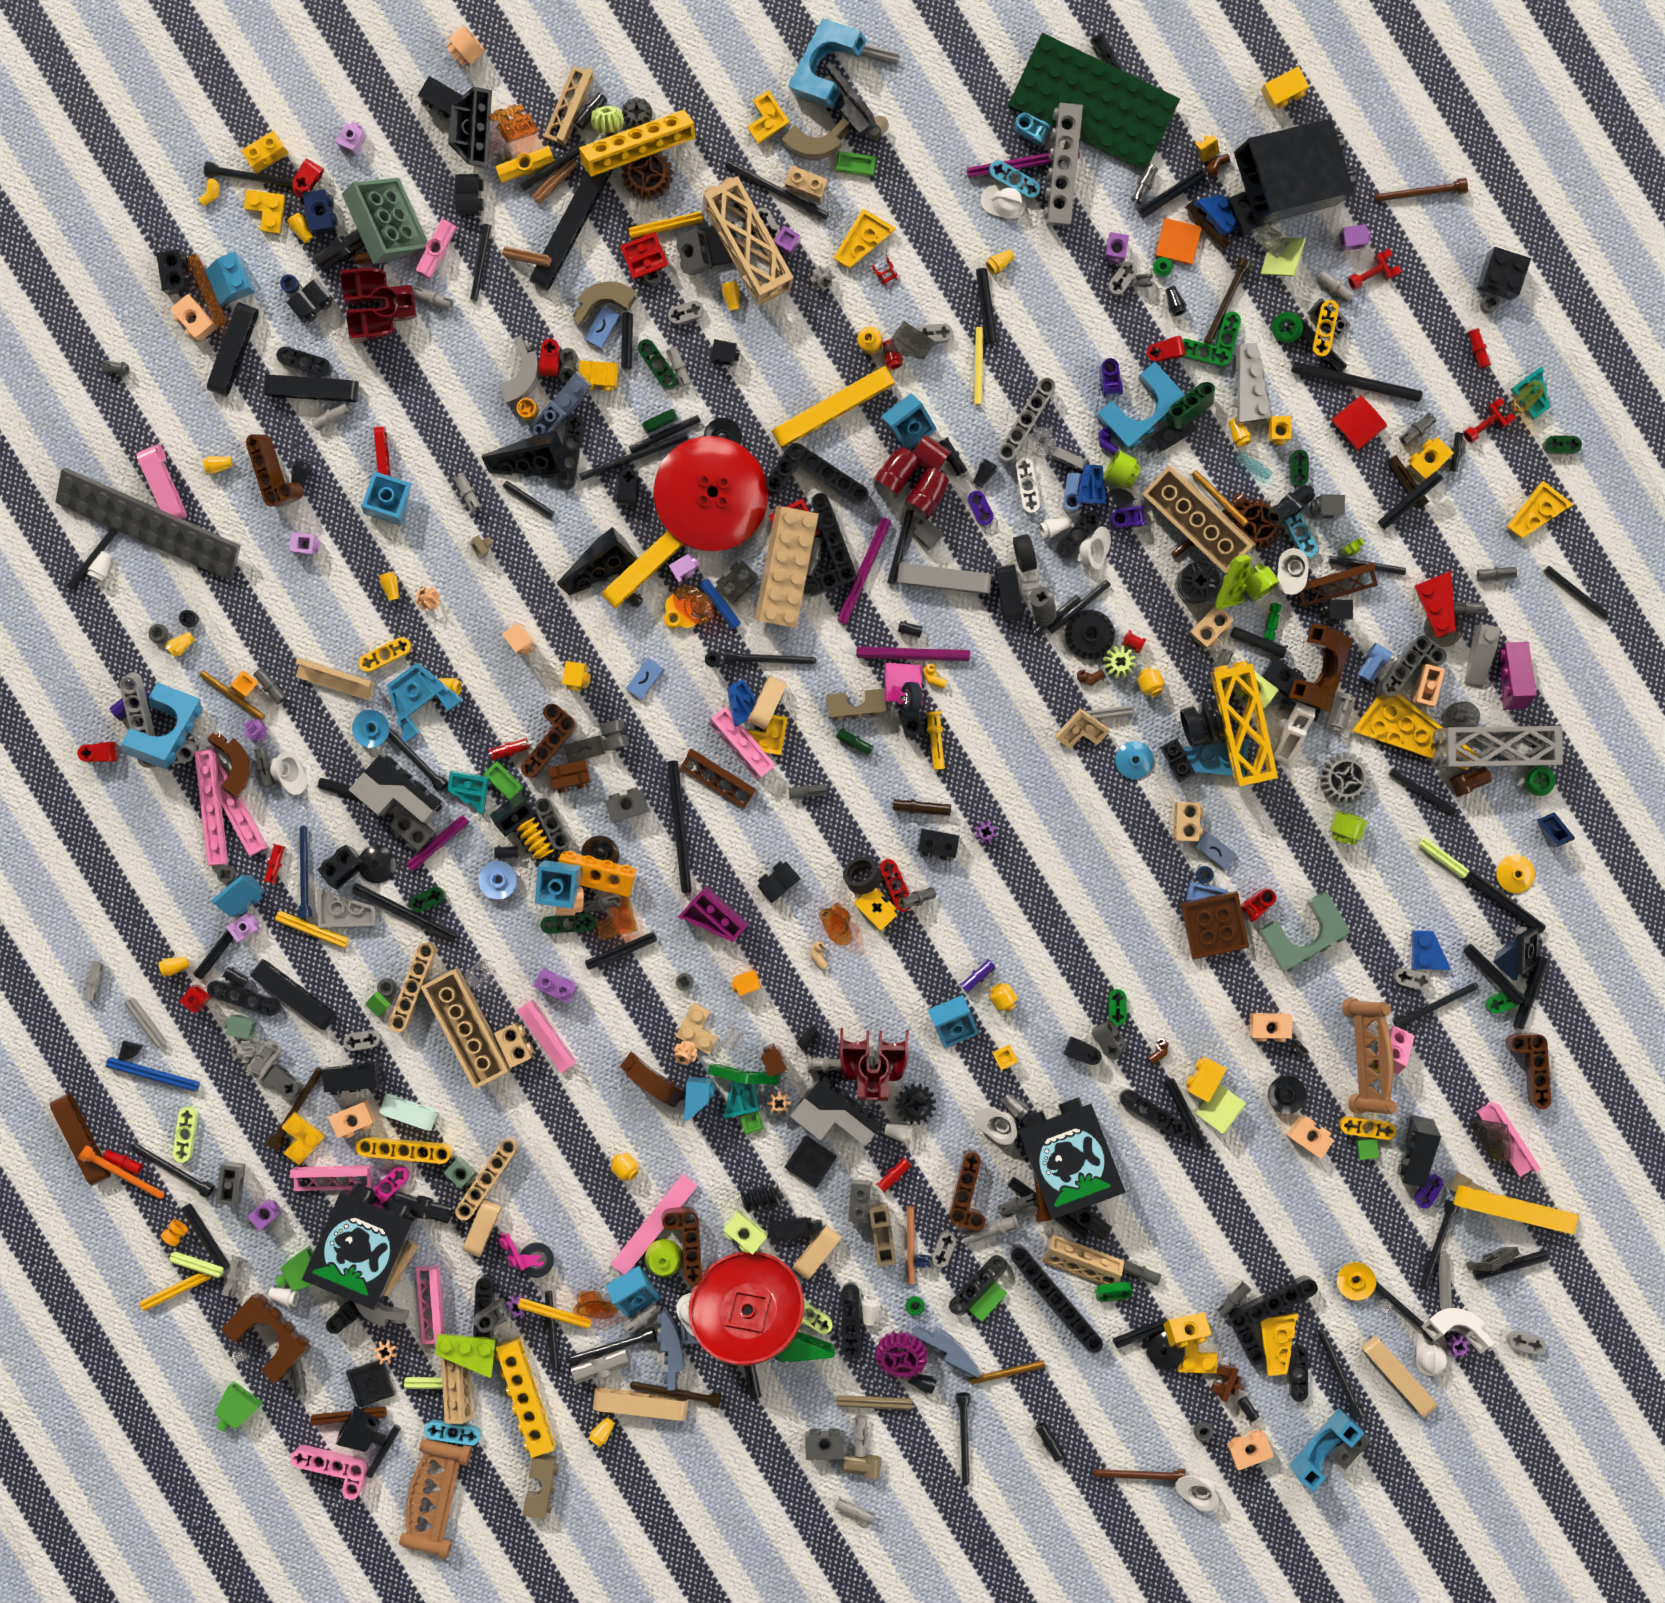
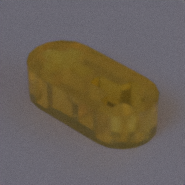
M1536 380L1527 384L1511 401L1512 410L1516 413H1523L1528 410L1544 393V385ZM1536 386L1538 388L1536 390L1537 393H1534L1530 396L1529 393L1532 391L1531 387ZM1525 398L1526 401L1523 403V406L1519 408L1517 406L1519 404L1518 401H1521Z

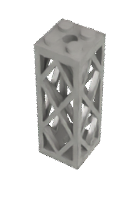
M1562 726L1448 727L1435 729L1432 736L1433 743L1435 744V752L1433 753L1435 767L1563 765ZM1489 733H1509V734H1507L1506 736H1504L1503 738H1501V739L1499 740V739L1495 738L1494 736L1490 735ZM1479 734L1482 735L1483 737H1485V738H1487L1488 740L1492 741L1493 744L1489 743L1488 741L1484 740L1483 738L1479 737L1478 735H1479ZM1527 734H1531L1532 736L1539 739L1540 743L1532 739L1531 737L1527 736ZM1522 738L1536 747L1523 755L1510 747V745ZM1474 739L1487 748L1479 752V756L1476 757L1460 746ZM1504 749L1507 750L1508 752H1510V753H1512L1513 755L1517 756L1518 759L1512 757L1511 755L1507 754V753L1504 752L1503 750H1504ZM1456 751H1458L1459 753H1461V754H1463L1464 756L1468 757L1469 760H1467L1466 758H1464V757H1462L1461 755L1457 754ZM1496 754H1499L1504 758L1508 759L1509 761L1487 760H1489Z

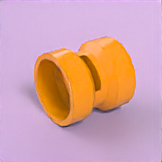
M524 398L518 402L516 409L524 420L530 421L536 418L538 408L531 399Z
M173 1219L169 1224V1228L162 1232L161 1238L167 1244L177 1246L181 1236L188 1232V1228L181 1221Z

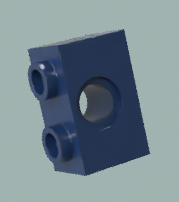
M325 189L302 193L309 231L313 236L336 232L335 225H338L336 214H333L332 211L334 206L333 196L329 195ZM320 209H325V213L323 215H317Z

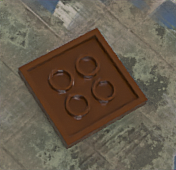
M1238 891L1180 903L1191 958L1193 960L1249 948Z

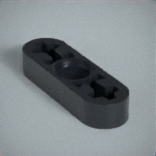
M281 347L276 353L277 360L285 366L321 377H326L332 372V365L325 358L289 347ZM288 352L290 356L295 357V364H293L294 360L286 358L284 361L282 354ZM302 357L309 358V364L306 367H302L299 364ZM314 362L318 365H323L324 363L327 369H323L321 372L318 367L314 366Z
M1095 512L1085 513L1057 544L1056 554L1061 558L1071 556L1098 526L1099 516ZM1093 516L1095 524H1089L1086 528L1089 530L1087 533L1082 526L1087 522L1086 517L1090 518ZM1074 530H1080L1083 533L1081 540H1075L1072 537ZM1068 537L1072 543L1076 544V546L1074 547L1073 544H1071V546L1068 548L1069 553L1064 552L1062 554L1060 552L1062 550L1060 546H1065L1069 542L1068 540H1066V538Z
M1301 1344L1291 1346L1289 1361V1393L1297 1402H1302L1308 1397V1352ZM1297 1349L1303 1353L1299 1355L1301 1363H1297V1357L1294 1355ZM1296 1368H1302L1304 1371L1303 1375L1299 1378L1293 1375ZM1296 1382L1299 1383L1300 1389L1303 1391L1300 1393V1396H1297L1296 1393H1294V1391L1298 1390V1385Z

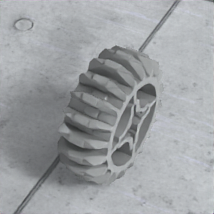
M1344 752L1343 757L1341 753H1337L1336 758L1330 756V762H1324L1327 769L1320 768L1324 775H1319V779H1324V782L1319 783V785L1326 786L1322 792H1330L1328 798L1332 799L1335 796L1334 802L1336 803L1340 799L1342 804H1346L1347 799L1349 803H1354V798L1360 800V794H1367L1363 788H1370L1366 781H1371L1372 778L1366 777V774L1371 773V770H1365L1364 768L1368 764H1360L1363 758L1359 757L1356 759V754L1354 753L1350 757L1348 752ZM1347 762L1346 767L1341 772L1333 771L1338 764ZM1353 766L1358 771L1359 779L1355 778L1353 775ZM1346 774H1347L1346 777H1348V779H1349V780H1352V781H1344V782H1343L1344 779H1342V777H1341V776H1338V775H1346ZM1331 776L1336 779V788H1338V790H1336L1333 787L1331 782ZM1349 784L1357 786L1352 792L1343 794L1344 789Z

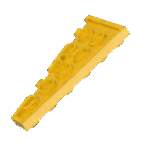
M1397 693L1387 700H1381L1376 697L1351 731L1433 759L1435 744L1433 743L1432 736L1435 729L1443 727ZM1465 744L1460 746L1474 756H1479ZM1456 751L1457 754H1459V755H1461L1462 757H1464V758H1466L1467 760H1469L1468 757H1466V756H1464L1463 754H1461V753H1459L1458 751ZM1456 767L1462 770L1469 769V767Z

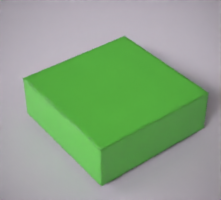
M377 991L365 1005L379 1018L391 1004Z
M759 1111L740 1115L745 1134L764 1129Z
M1376 1138L1356 1140L1359 1160L1379 1158Z

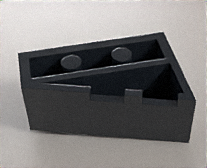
M382 1060L326 1067L321 1070L324 1093L330 1092V1095L342 1094V1091L348 1090L349 1093L359 1092L361 1089H380V1086L385 1083Z
M1411 1115L1402 1161L1398 1166V1175L1402 1183L1425 1188L1441 1139L1434 1119Z

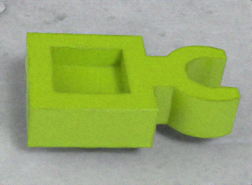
M1359 537L1340 551L1343 556L1348 554L1353 556L1361 551L1360 546L1365 543Z

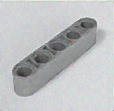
M1045 377L1039 381L998 450L997 457L1000 462L1010 463L1014 459L1055 390L1053 379ZM1048 384L1051 387V391H1043L1041 385ZM1038 400L1041 403V407L1034 408L1031 402ZM1024 416L1029 417L1031 424H1023L1021 418ZM1013 433H1019L1021 435V440L1014 441L1011 435ZM1008 449L1011 451L1012 456L1005 458L1002 456L1001 451Z
M905 563L899 564L897 576L898 584L979 594H990L992 574Z

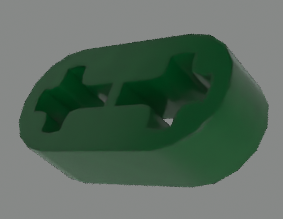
M670 409L643 422L642 427L646 434L651 433L676 421L678 416L675 409Z
M1554 435L1548 437L1543 442V449L1548 454L1571 455L1580 451L1582 447V441L1576 436ZM1553 440L1554 444H1560V446H1556L1552 449V446H1549V443ZM1572 441L1573 444H1576V447L1571 450V447L1565 446V444Z
M1299 449L1290 456L1289 479L1293 486L1301 487L1307 483L1309 478V457L1306 451ZM1298 454H1300V457L1304 458V460L1300 462V467H1298V460L1294 459V457L1298 456ZM1298 470H1300V476L1304 478L1300 483H1298V479L1294 478L1298 475Z
M438 886L429 888L411 898L410 908L414 912L425 911L441 903L445 899V891ZM433 890L441 893L438 896L439 900L436 898L429 899V896L434 894ZM417 898L419 901L423 899L427 901L421 905V909L414 905L417 902Z

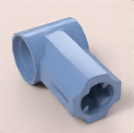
M1067 474L1062 504L1066 513H1075L1080 507V504H1077L1075 507L1068 506L1067 500L1073 499L1077 503L1082 479L1081 474Z
M1374 643L1366 656L1368 658L1357 676L1366 682L1373 683L1381 668L1390 660L1393 652L1378 643Z

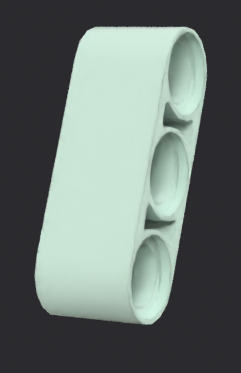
M385 1094L379 1113L409 1125L431 1131L438 1111L392 1094Z

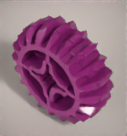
M893 1330L891 1334L886 1333L880 1339L879 1344H877L875 1354L878 1362L877 1365L881 1366V1371L887 1370V1375L893 1374L894 1379L899 1376L902 1380L904 1377L910 1380L912 1376L917 1377L919 1373H922L926 1366L928 1356L926 1345L922 1344V1339L917 1340L916 1335L910 1336L909 1331L904 1334L901 1330L899 1333Z

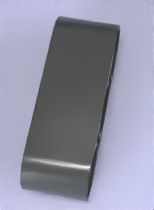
M549 798L538 799L534 806L535 811L551 844L556 849H566L569 847L571 839L554 803ZM543 801L549 804V809L546 812L540 809V804ZM551 818L557 821L555 829H551L548 826V821ZM560 835L566 839L564 846H559L556 842L557 837Z

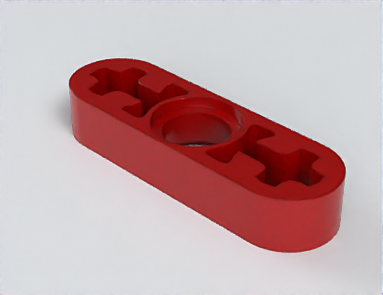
M385 426L374 427L378 473L391 477Z
M885 859L880 864V871L895 906L900 911H908L910 908L903 910V908L899 907V896L894 897V894H899L903 890L906 892V894H902L903 897L910 895L898 866L892 859ZM886 862L894 865L892 872L893 874L897 872L898 876L887 880L886 876H890L888 871L883 870ZM896 879L902 883V887L898 891L892 890L890 886L891 882Z

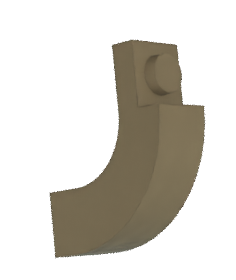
M843 118L827 135L819 138L807 136L794 125L782 138V145L792 154L803 159L820 160L830 157L842 148V142L839 139L843 140L848 135L849 122Z
M608 281L594 284L583 291L577 298L578 303L582 306L575 310L573 321L582 328L592 311L604 303L615 304L628 312L637 299L638 294L632 288L618 282Z

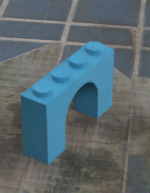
M822 18L811 42L807 45L803 58L798 63L794 76L790 79L788 87L793 94L833 109L841 91L835 82L816 76L817 66L821 59L831 52L840 51L859 57L867 42L863 33L860 30Z
M1156 362L1152 363L1138 377L1155 399V412L1150 418L1142 421L1130 419L1113 401L1108 403L1096 415V418L1105 428L1110 429L1111 434L1125 450L1130 447L1134 449L1142 442L1140 438L1144 434L1146 436L1151 434L1156 429L1154 425L1158 421L1163 423L1168 418L1169 407L1185 395Z
M157 682L148 697L150 707L173 716L177 720L176 727L167 735L159 737L149 736L130 728L121 746L124 754L167 770L169 765L175 762L178 749L184 746L187 733L192 732L194 721L201 716L203 707L201 706L200 698Z
M1338 1408L1289 1466L1296 1477L1314 1492L1326 1478L1321 1471V1466L1327 1454L1343 1441L1352 1448L1364 1435V1432L1351 1417Z

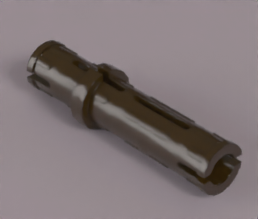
M1193 199L1185 209L1196 220L1195 223L1199 224L1223 251L1231 242L1224 235H1220L1213 224L1209 223L1205 218L1207 214L1201 207L1196 208L1194 206L1195 200Z
M1397 455L1387 461V464H1389L1406 488L1407 495L1420 485H1417ZM1424 496L1416 504L1420 509L1430 501Z
M894 799L893 811L910 812V814L924 813L950 816L951 804L915 801V799H911V801Z

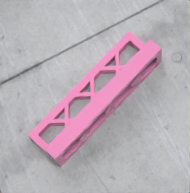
M724 707L710 719L709 725L757 781L775 766L773 761L742 725L734 726L732 713L727 707Z
M534 999L517 1010L560 1073L577 1062Z
M1492 1101L1476 1111L1519 1177L1530 1170L1535 1172L1541 1170L1499 1104Z
M371 1165L294 1167L290 1170V1178H294V1191L352 1190L354 1185H349L351 1182L359 1184L354 1179L356 1176H367V1184L361 1185L372 1188ZM318 1177H328L331 1181L327 1185H321L316 1179ZM337 1177H347L349 1181L346 1185H340L335 1179ZM299 1178H309L311 1180L307 1186H299Z
M440 1265L416 1267L422 1345L434 1344L436 1347L437 1334H445ZM422 1271H429L428 1284L421 1278ZM426 1288L430 1290V1303L423 1298V1292ZM428 1307L432 1310L431 1322L424 1315ZM429 1327L433 1328V1339H426V1330Z

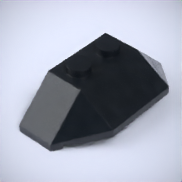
M474 86L450 105L448 144L468 165L487 168L492 90Z

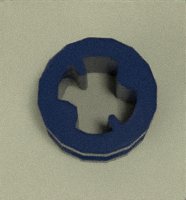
M287 274L280 280V285L285 292L292 294L298 291L300 284L295 276ZM292 279L294 286L288 288L286 282H290L289 280Z
M1200 866L1197 868L1195 876L1199 882L1209 883L1214 877V872L1208 866ZM1201 870L1209 871V874H1207L1209 875L1208 879L1200 878V875H1202L1200 874Z
M925 1254L915 1255L916 1262H914V1266L931 1267L929 1261L932 1259V1256Z

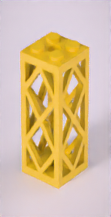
M1247 661L1233 663L1234 667L1228 668V665L1214 667L1215 671L1210 672L1217 706L1222 716L1224 738L1234 783L1239 787L1278 778L1253 663L1248 664ZM1246 675L1247 684L1239 676ZM1227 679L1223 690L1221 680ZM1235 683L1248 696L1242 717L1228 704ZM1253 711L1258 734L1249 726ZM1229 715L1239 724L1235 738L1233 737ZM1246 732L1259 745L1253 766L1239 754ZM1265 761L1266 770L1261 771L1263 763ZM1240 764H1241L1250 774L1242 775V773H1241V768H1240Z

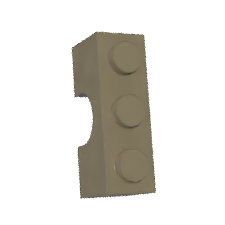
M884 688L865 690V701L858 707H853L847 702L846 692L826 694L829 718H833V721L845 720L844 717L852 716V719L864 718V714H871V717L883 716L882 713L886 712Z
M888 1203L869 1205L877 1266L897 1264Z
M542 1454L532 1458L529 1478L539 1480L542 1484V1489L537 1492H527L522 1516L545 1519L547 1513H551L553 1501H550V1496L554 1494L556 1488L553 1478L554 1475L558 1474L559 1470L556 1456Z

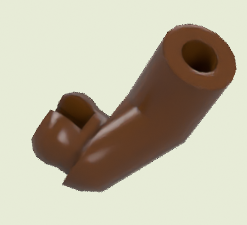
M365 249L363 254L353 255L355 265L372 262L367 249Z
M1158 1038L1156 1041V1051L1147 1056L1152 1064H1155L1168 1054L1169 1042L1166 1038Z

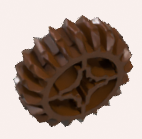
M660 151L622 166L625 172L621 175L625 179L623 181L624 186H628L627 191H633L634 197L640 194L641 200L647 196L649 201H651L652 195L658 199L659 192L665 195L663 188L670 189L668 183L673 182L671 175L674 174L673 170L670 169L672 167L671 162H667L668 157H662V152ZM646 161L643 166H637L639 163ZM654 162L662 167L663 174L653 169ZM650 168L651 175L645 178L644 173L649 171ZM632 174L642 179V186L637 185L633 181ZM652 182H659L655 186L649 187Z
M1254 497L1251 502L1247 499L1246 506L1239 504L1240 510H1238L1244 516L1247 510L1257 509L1253 518H1246L1249 521L1247 527L1250 528L1251 536L1245 532L1243 526L1234 517H1231V520L1236 522L1235 525L1256 544L1259 550L1262 549V544L1267 548L1269 547V542L1275 543L1274 537H1280V533L1276 530H1282L1283 527L1277 524L1272 525L1263 517L1264 512L1268 513L1276 505L1270 507V500L1264 504V498H1260L1259 502H1257L1256 497ZM1258 520V523L1261 525L1256 527V524L1253 522ZM1261 529H1270L1266 537L1257 538Z

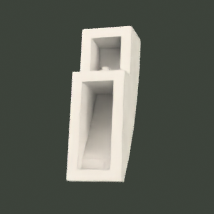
M1297 702L1274 750V759L1289 765L1291 764L1306 737L1308 728L1315 718L1314 708Z

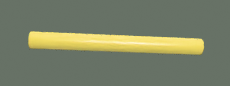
M976 327L974 405H982L983 327Z

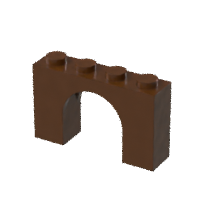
M1312 624L1307 643L1320 649L1323 657L1322 670L1314 683L1295 679L1289 698L1314 709L1330 712L1353 639L1329 626Z
M257 1293L244 1303L221 1330L235 1343L242 1340L257 1323H265L274 1328L279 1338V1347L276 1354L261 1371L275 1384L288 1374L312 1346L304 1335H300L295 1330L296 1327L291 1322L286 1321L282 1317L280 1310L275 1307L273 1308L268 1303L269 1300L265 1295Z

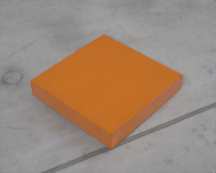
M1164 218L1155 257H1164L1171 261L1192 266L1202 227Z

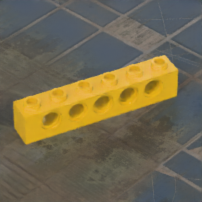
M681 110L579 147L581 163L590 176L600 174L695 139L694 122L685 110Z
M521 1337L500 1342L497 1344L494 1354L502 1367L500 1368L502 1379H506L508 1385L506 1387L507 1395L509 1398L512 1397L514 1403L512 1409L520 1422L518 1423L520 1434H524L526 1440L524 1441L525 1450L527 1453L530 1452L531 1458L551 1452L556 1444ZM513 1357L517 1363L512 1365L508 1362L507 1358ZM513 1376H520L523 1382H515ZM526 1394L529 1400L523 1401L519 1395ZM531 1412L535 1418L528 1419L525 1413ZM536 1430L541 1436L534 1437L531 1431Z

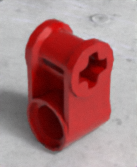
M306 158L292 180L294 195L303 198L302 193L311 192L316 183L321 179L324 168Z
M1181 335L1154 343L1147 349L1148 358L1156 363L1186 355ZM1156 348L1159 351H1161V353L1158 354L1159 357L1157 358L1154 355H1152L1153 353H1155Z
M545 339L541 344L539 376L559 377L560 347L554 339ZM552 344L555 349H552L551 353H549L546 348H549Z
M117 743L85 744L79 747L77 755L84 762L118 761ZM86 752H92V755L86 756Z
M1262 888L1252 897L1245 900L1241 904V909L1250 917L1249 920L1254 922L1276 902V894L1271 889ZM1265 892L1271 894L1268 902L1262 900V895Z

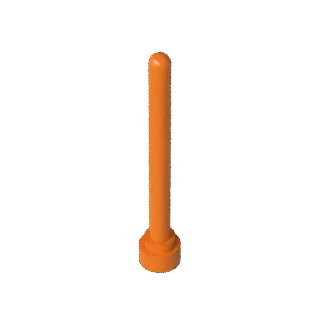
M88 1145L83 1148L78 1156L79 1160L83 1162L91 1161L158 1199L164 1198L162 1191L95 1155V1152L92 1151L93 1148Z

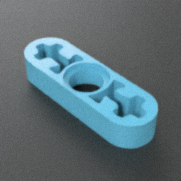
M997 160L990 164L989 173L995 179L1018 190V192L1027 197L1033 198L1039 194L1040 185L1036 180L1003 161ZM1001 164V169L1007 172V168L1010 169L1005 180L1002 179L1005 175L1001 173L994 174V166ZM1013 173H1017L1020 177V181L1016 185H1012L1009 181V177ZM1024 178L1027 179L1024 183L1028 185L1035 184V192L1028 194V189L1022 186V190L1019 189L1023 184Z
M1299 512L1293 519L1295 522L1299 520L1300 523L1291 527L1290 524L1294 522L1290 517L1284 521V524L1296 548L1303 551L1307 558H1310L1317 553L1318 546L1302 514ZM1296 527L1304 529L1303 537L1295 535L1294 530ZM1306 537H1308L1309 539L1305 541L1307 546H1312L1313 548L1310 550L1311 554L1309 552L1304 551V549L1306 548L1304 542L1301 544L1299 543V541L1305 539Z
M441 1420L429 1421L424 1430L426 1437L429 1439L464 1445H475L481 1437V1431L477 1426L447 1424ZM433 1425L436 1426L437 1430H442L443 1426L446 1427L444 1432L436 1431L435 1434H433L432 1430L429 1429ZM448 1429H457L458 1436L450 1437ZM462 1429L465 1430L463 1434H469L470 1431H473V1434L477 1436L473 1440L470 1439L469 1435H464L463 1439L460 1438Z

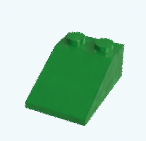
M798 1331L792 1342L775 1356V1359L785 1363L786 1361L798 1362L834 1358L835 1344Z

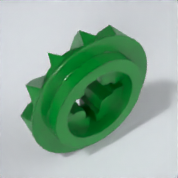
M1289 311L1280 313L1272 324V332L1276 339L1283 343L1296 341L1303 331L1302 319L1296 313ZM1285 322L1287 324L1294 323L1291 327V332L1289 330L1281 331L1285 327Z
M1534 766L1528 769L1524 776V785L1527 791L1535 796L1547 795L1555 786L1554 773L1546 766ZM1538 775L1539 778H1546V780L1541 782V786L1532 782L1537 779Z

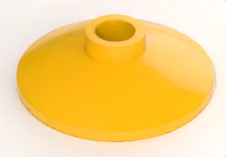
M1511 855L1499 863L1496 870V878L1504 890L1511 893H1521L1529 889L1533 884L1535 870L1527 858L1520 855ZM1516 871L1521 873L1519 878L1515 876Z
M1351 1262L1344 1265L1338 1272L1337 1286L1340 1292L1348 1299L1363 1300L1374 1292L1376 1277L1373 1270L1366 1264ZM1357 1276L1359 1277V1281L1353 1282L1352 1278Z

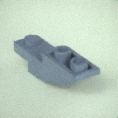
M575 372L555 399L544 408L528 431L533 436L555 431L583 400L584 394L592 384L579 372Z
M663 1308L661 1314H658V1326H661V1333L657 1335V1345H661L660 1351H668L664 1357V1364L668 1365V1372H664V1384H667V1390H675L677 1371L684 1370L683 1344H681V1336L673 1317L667 1308Z
M917 1324L915 1325L913 1336L916 1335L917 1340L922 1339V1344L927 1342L933 1345L932 1348L940 1353L944 1351L943 1357L948 1366L952 1368L959 1367L967 1376L973 1377L974 1375L979 1378L980 1371L974 1359L953 1336L937 1326L932 1333Z

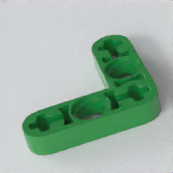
M1231 311L1224 316L1216 346L1191 339H1182L1183 344H1187L1189 349L1197 346L1194 355H1191L1193 351L1187 350L1186 355L1182 356V358L1216 367H1225L1232 357L1241 323L1240 315L1237 312ZM1231 316L1234 317L1236 323L1231 326V330H1224V328L1228 329L1230 322L1227 319ZM1223 335H1230L1232 342L1224 344L1221 340ZM1200 348L1207 349L1208 357L1201 358L1198 355V350ZM1213 351H1215V356H1220V354L1223 353L1224 358H1227L1223 362H1219L1220 359L1217 357H1213V359L1210 360Z
M713 1063L709 1065L708 1074L734 1082L779 1085L780 1074L768 1076L767 1072L742 1071Z

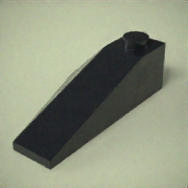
M556 431L538 434L481 456L489 473L505 475L517 473L524 474L525 477L538 475L546 479L566 474L564 449Z
M612 527L593 542L560 578L557 585L570 596L590 588L593 583L601 580L602 582L608 581L609 577L616 574L620 576L638 557L625 538Z

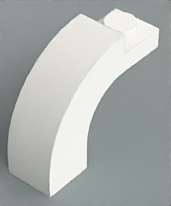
M1459 1308L1441 1310L1421 1326L1434 1341L1448 1331L1458 1332L1466 1337L1480 1353H1483L1494 1344L1489 1335L1481 1329L1485 1323L1473 1313Z

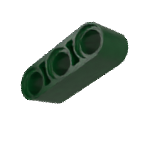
M1203 382L1169 407L1168 416L1170 427L1180 429L1212 406L1215 401V386L1210 382Z

